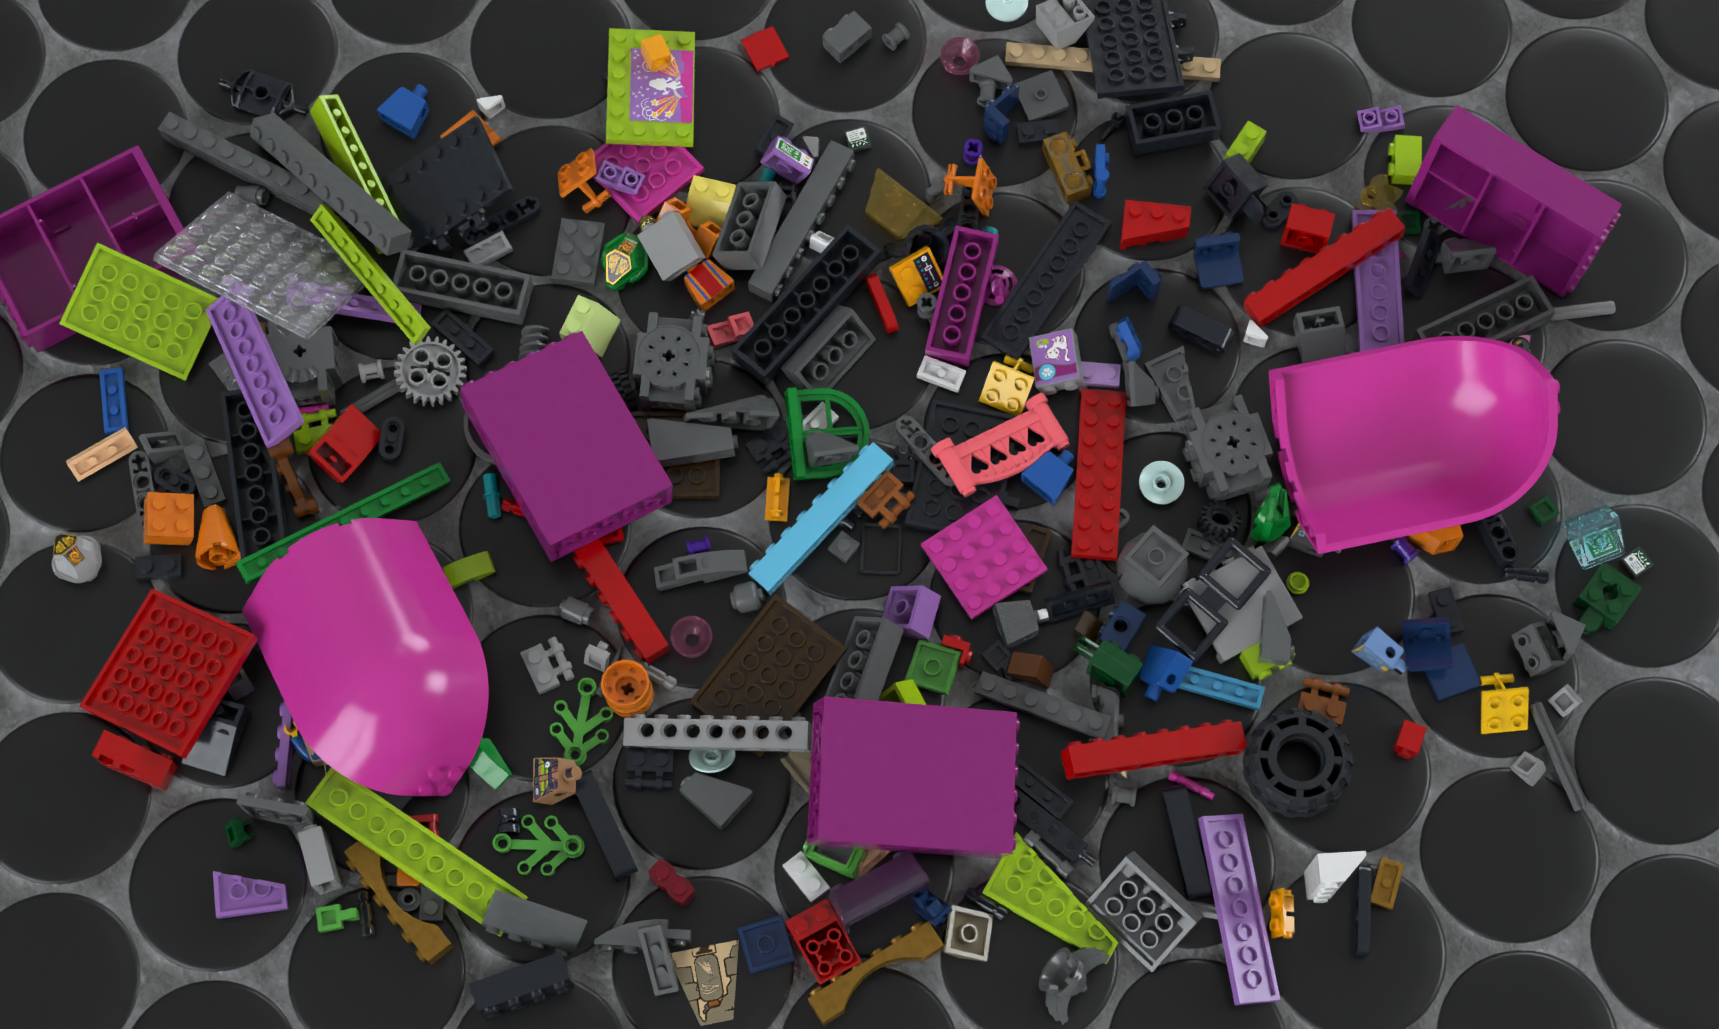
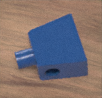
M417 84L412 92L404 87H400L377 109L380 119L415 139L429 112L427 102L423 99L428 90L420 84Z
M1065 449L1058 457L1051 452H1047L1022 473L1021 481L1051 505L1055 506L1073 476L1074 470L1068 465L1072 462L1074 456Z
M1151 645L1140 674V680L1149 684L1144 696L1157 702L1162 690L1174 693L1193 661L1178 651Z

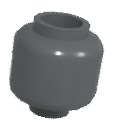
M750 581L735 585L733 591L730 592V599L734 609H737L740 613H747L761 608L762 601L765 600V593L763 587H758L756 582Z

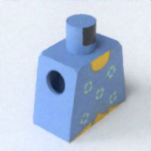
M1378 627L1364 633L1351 651L1382 673L1392 669L1399 675H1402L1407 669L1406 662L1399 658L1404 649Z

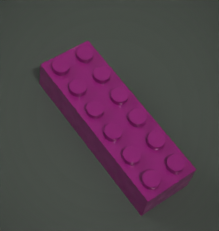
M955 226L925 348L926 356L939 361L969 367L998 249L999 235Z

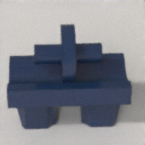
M922 887L911 896L916 902L912 906L915 912L935 927L944 924L948 914L953 911L948 904L930 891L926 892Z

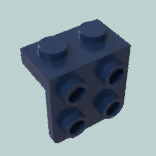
M1017 84L1005 88L998 99L991 100L985 106L983 129L992 141H996L1000 145L1004 144L1008 138L1010 121L1005 115L1018 104L1020 87Z
M1224 232L1219 236L1203 235L1195 239L1193 254L1202 289L1243 283L1244 275L1238 252L1241 241L1239 233Z
M1146 260L1140 264L1137 262L1129 267L1128 272L1122 276L1119 274L1111 279L1107 300L1111 303L1138 285L1147 298L1152 301L1158 297L1161 275L1155 268L1152 269Z
M1449 616L1402 620L1403 643L1408 671L1453 668L1454 661L1450 640Z

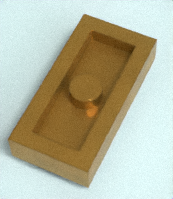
M1383 857L1380 858L1371 891L1372 905L1388 910L1393 909L1404 868L1403 863Z

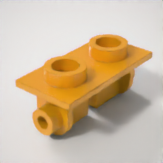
M775 473L774 477H768L765 521L787 522L790 478H783V474Z
M1285 888L1270 891L1269 906L1271 907V920L1269 926L1271 938L1274 939L1281 936L1283 938H1293L1295 933L1294 917L1286 916V912H1294V895L1291 894V890H1285Z

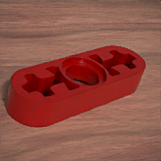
M875 273L866 276L868 289L886 332L889 334L899 330L896 317L878 275Z

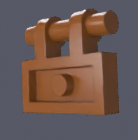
M886 470L856 504L872 519L880 513L883 518L878 524L885 529L890 523L893 524L897 520L896 517L903 509H907L911 505L910 502L916 496L911 491H908L904 496L901 495L899 492L904 487V484ZM894 498L898 503L889 511L885 506Z
M1304 677L1302 686L1310 687L1311 690L1310 693L1301 691L1297 708L1320 712L1323 717L1328 720L1332 719L1341 727L1347 703L1338 701L1339 695L1348 697L1350 688L1341 686L1342 684L1334 682V684L1321 681V678L1317 677L1313 679ZM1318 690L1330 692L1331 697L1318 696Z

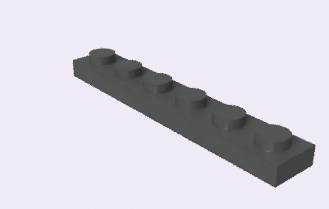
M984 671L974 691L976 695L1084 734L1103 738V740L1112 722L1111 716Z

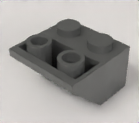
M1340 306L1296 313L1292 324L1302 363L1346 355L1345 326Z

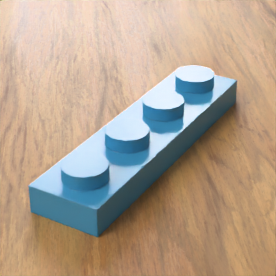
M1190 666L1178 689L1259 711L1265 687Z

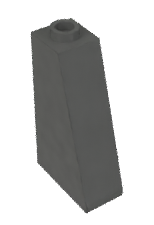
M647 419L651 449L662 467L735 456L734 449L738 448L737 435H732L730 427Z

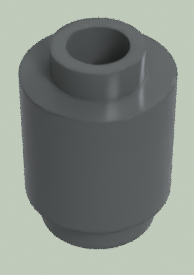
M571 596L567 600L563 599L559 607L561 618L579 625H589L595 611L594 608L590 607V604Z

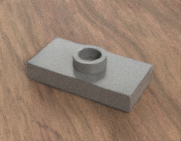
M500 231L463 252L469 263L486 266L512 252L513 249L503 231Z

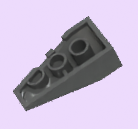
M756 395L686 413L681 422L730 427L731 429L767 431L778 419L779 410L774 398Z

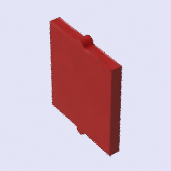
M773 26L760 32L756 31L755 34L741 40L757 72L770 66L775 67V64L789 58Z

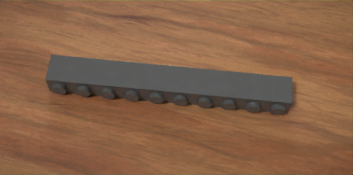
M171 112L167 114L158 128L164 141L252 185H262L273 196L311 215H314L321 204H327L293 173ZM330 207L350 231L352 225Z
M275 113L253 118L250 137L384 254L388 256L408 249L412 231Z

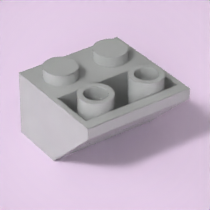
M1048 0L1036 5V25L1056 50L1076 43L1095 19V16L1082 0Z

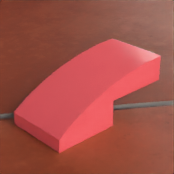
M749 311L729 316L727 321L707 326L711 346H714L715 349L740 340L754 325Z

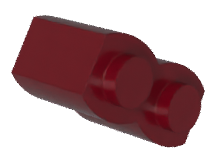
M659 859L648 871L653 884L658 889L667 892L670 899L676 905L685 908L696 896L692 884L683 876L677 875L675 869L668 862Z

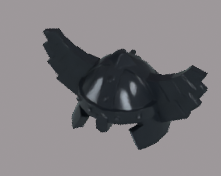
M955 217L947 218L939 227L926 224L916 225L908 233L905 241L887 243L883 246L885 248L884 251L889 256L895 258H906L921 248L928 246L939 267L948 258L950 251L948 239L954 235L957 220H955Z

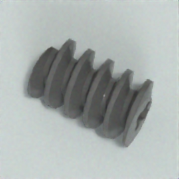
M526 325L521 330L522 337L520 343L522 345L519 347V360L523 359L530 352H538L545 348L546 344L542 342H548L549 338L543 334H548L550 332L549 328L540 325Z

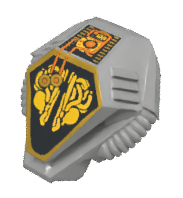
M63 532L54 537L52 569L58 578L73 583L92 581L97 577L102 557L100 544L94 538Z

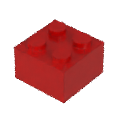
M1292 203L1280 245L1318 254V251L1328 243L1335 214L1330 213L1326 209L1317 210L1309 208L1305 204Z

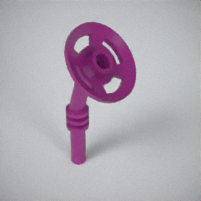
M993 265L992 270H1000L1003 273L1002 275L998 273L991 274L984 304L1000 307L1011 293L1008 290V278L1012 280V290L1018 281L1014 273L1008 268ZM990 294H994L995 299H990Z

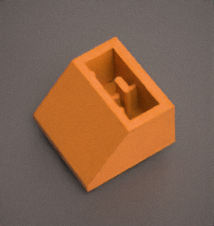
M1460 525L1408 535L1407 540L1435 555L1455 550L1463 538V533Z

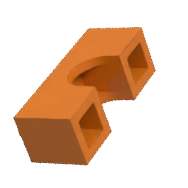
M676 197L665 201L656 222L661 220L659 217L668 211L681 213L706 259L712 257L722 228L712 221H708L700 225L698 230H696L689 221V215L692 211L691 207Z

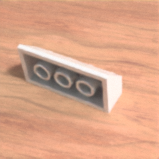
M1366 851L1317 854L1304 871L1307 900H1313L1314 903L1328 902V899L1336 893L1366 857Z

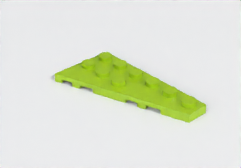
M1016 832L1014 835L1016 837V848L1013 850V854L1001 858L982 894L1078 949L1095 947L1096 949L1104 950V954L1110 955V959L1118 941L1093 917L1083 903L1073 895L1071 890L1045 865L1035 851Z

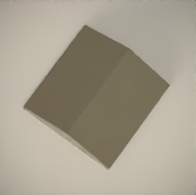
M950 905L953 911L948 915L943 952L958 958L986 962L988 959L993 914Z

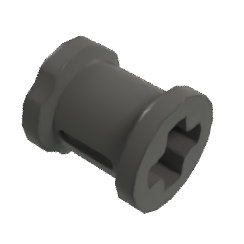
M900 22L895 24V28L888 34L884 33L882 35L883 42L892 51L897 48L901 41L910 38L908 30Z
M991 79L981 80L979 82L981 90L980 96L977 98V104L985 107L991 100H996L994 97L995 90L998 89V83Z
M923 293L917 299V314L922 319L933 318L937 300L931 293Z
M1113 783L1111 804L1119 802L1130 804V807H1134L1137 786L1130 788Z

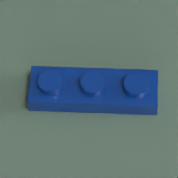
M122 367L100 370L104 433L107 436L112 435L124 427L129 432L124 370Z

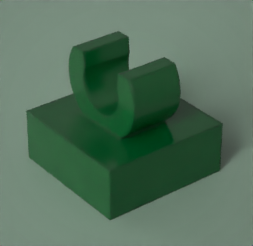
M241 817L232 818L227 823L225 830L231 848L240 847L244 841L250 840L254 836V832L246 833L244 828L250 826V821L242 822Z

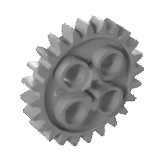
M427 336L426 342L421 341L415 345L410 341V349L402 348L404 355H397V359L400 362L394 363L397 369L394 370V376L398 377L396 385H401L400 392L407 391V399L414 396L415 404L420 399L423 406L426 405L427 401H430L432 407H434L435 401H439L443 405L444 398L452 401L451 394L459 395L457 388L461 389L464 386L462 381H466L464 373L467 372V366H463L465 358H460L461 351L454 352V344L448 347L447 340L445 339L442 343H439L438 337L435 338L434 342H431L430 337ZM418 357L427 358L424 362H419L416 359ZM440 361H447L449 364L441 366L438 363ZM414 377H421L423 380L421 382H414L412 379ZM436 381H443L445 384L443 386H436L434 383Z

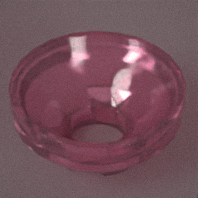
M955 37L943 45L940 57L942 65L948 72L955 75H965L970 73L971 67L978 64L980 53L977 45L972 40L965 37ZM956 57H963L966 63L962 66H957L953 60Z
M686 616L674 624L670 635L671 643L680 655L689 658L698 657L709 649L712 643V631L709 624L702 618ZM688 635H697L699 637L698 644L695 646L687 645L685 640Z

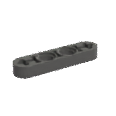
M911 416L900 417L896 422L897 434L942 483L947 486H954L955 484L951 477L946 478L947 472L944 470L942 462L933 464L929 460V457L933 454L931 448L937 443ZM903 423L905 425L910 424V431L913 433L912 437L907 429L901 430ZM918 438H924L927 441V445L923 448H918L914 442Z
M135 451L129 457V469L138 524L144 532V508H141V502L145 499L147 492H156L149 456L143 451ZM138 458H142L144 460L141 463L142 469L144 471H140L139 466L136 464L138 462ZM141 478H148L149 484L146 487H138L137 484Z

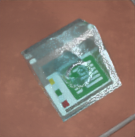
M1604 505L1565 520L1568 541L1583 570L1625 554L1619 516L1608 506Z

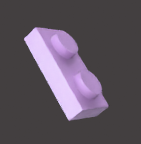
M1081 361L1085 384L1082 386L1119 389L1121 365Z

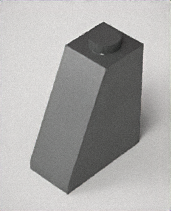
M696 772L692 776L688 775L680 784L681 795L721 831L754 797L753 792L748 788Z

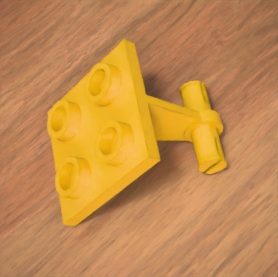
M1006 355L1003 363L1014 368L993 361L979 401L1011 415L1019 416L1023 412L1035 377L1022 373L1020 370L1033 374V365L1024 362L1023 358L1016 360Z
M1497 672L1490 676H1480L1481 686L1494 684L1496 690L1481 691V734L1528 730L1529 688L1506 689L1503 683H1514L1513 673L1499 674Z

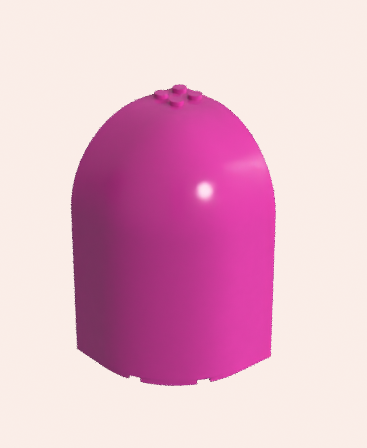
M1471 336L1434 337L1269 370L1274 437L1279 438L1281 451H1277L1282 476L1290 502H1295L1298 510H1295L1298 522L1317 554L1466 524L1492 516L1515 503L1535 484L1545 470L1555 447L1558 414H1560V404L1557 396L1560 393L1559 382L1557 379L1554 380L1550 371L1532 354L1506 342Z
M383 518L353 519L350 522L351 524L339 526L336 523L307 535L288 548L289 552L281 559L277 557L260 578L242 609L252 633L258 637L257 644L300 734L324 762L343 776L365 787L400 796H446L450 794L475 756L484 732L488 711V674L484 653L476 632L417 521Z

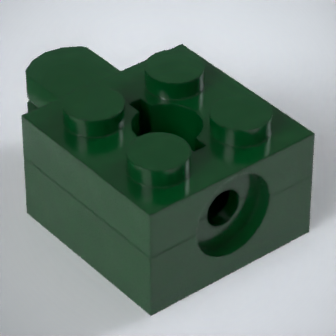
M1604 561L1572 604L1583 611L1577 621L1586 625L1583 634L1586 635L1595 633L1601 624L1612 630L1642 589L1641 586Z
M1080 636L1078 639L1079 643H1075L1073 649L1089 660L1086 674L1099 682H1104L1106 686L1117 688L1120 696L1125 698L1140 675L1143 666L1140 658L1132 653H1125L1121 650L1120 645L1110 640L1108 642L1104 639L1098 645L1087 637Z

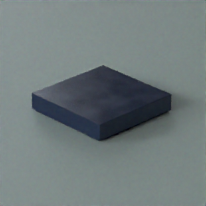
M1463 643L1452 647L1453 668L1424 671L1437 702L1482 685Z
M782 915L737 928L750 975L796 961Z

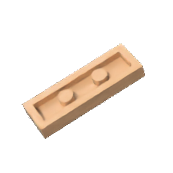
M126 427L66 460V463L79 482L135 450L138 446Z

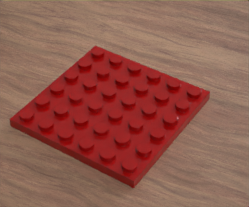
M152 588L79 707L186 759L257 642L258 637Z

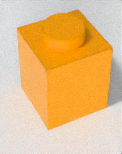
M662 34L641 40V54L650 72L662 71L671 66V53Z

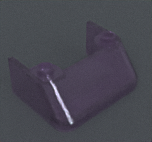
M902 850L893 855V860L844 886L840 883L829 890L831 893L827 896L828 901L847 935L850 934L849 926L921 887L926 892L929 891L930 880L912 852L906 853L905 850Z

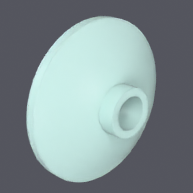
M986 0V8L989 14L995 19L1004 22L1019 19L1024 15L1028 7V0Z
M1155 461L1142 470L1139 478V487L1144 497L1156 504H1169L1178 499L1182 494L1184 477L1180 469L1174 464L1167 461ZM1162 482L1165 487L1159 488L1157 483Z
M691 750L689 754L691 766L705 773L722 771L728 768L735 760V750Z

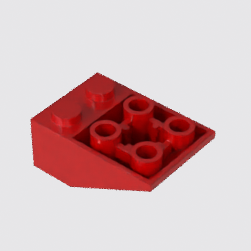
M350 404L305 453L337 483H343L379 442L381 431L353 404Z
M828 899L785 921L789 933L820 985L862 962Z

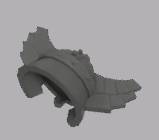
M1064 947L1055 952L1048 960L1041 972L1038 986L1040 990L1046 991L1045 1006L1048 1007L1049 1015H1052L1055 1021L1060 1020L1062 1025L1068 1021L1067 1008L1071 996L1087 991L1086 974L1095 966L1107 963L1110 955L1104 954V950L1096 949L1095 947H1083L1071 953L1068 948Z

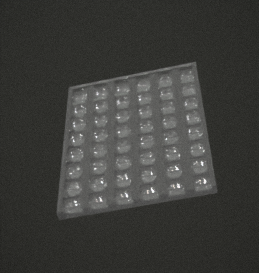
M229 191L154 253L153 261L307 340L365 287L328 241Z

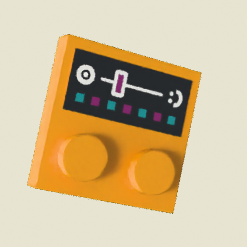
M928 246L921 248L889 267L909 307L916 304L918 297L923 293L933 294L940 290L943 275Z

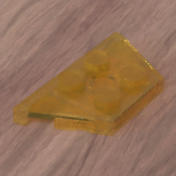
M880 168L876 170L875 180L866 207V214L897 239L905 238L916 225L926 224L935 226L943 221V217Z

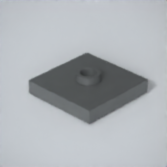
M1052 70L1016 83L1020 87L1018 102L1028 122L1039 121L1069 109V104Z

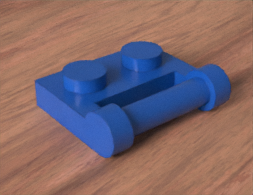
M1096 144L1093 162V195L1098 199L1106 196L1107 190L1105 185L1109 180V172L1107 170L1109 166V153H1105V144Z
M1126 316L1119 320L1116 332L1120 341L1125 340L1128 347V359L1136 361L1142 352V345L1129 316Z

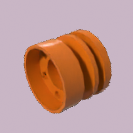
M633 660L617 661L607 667L602 675L601 688L606 702L612 711L626 718H631L632 714H643L653 703L654 690L644 667Z

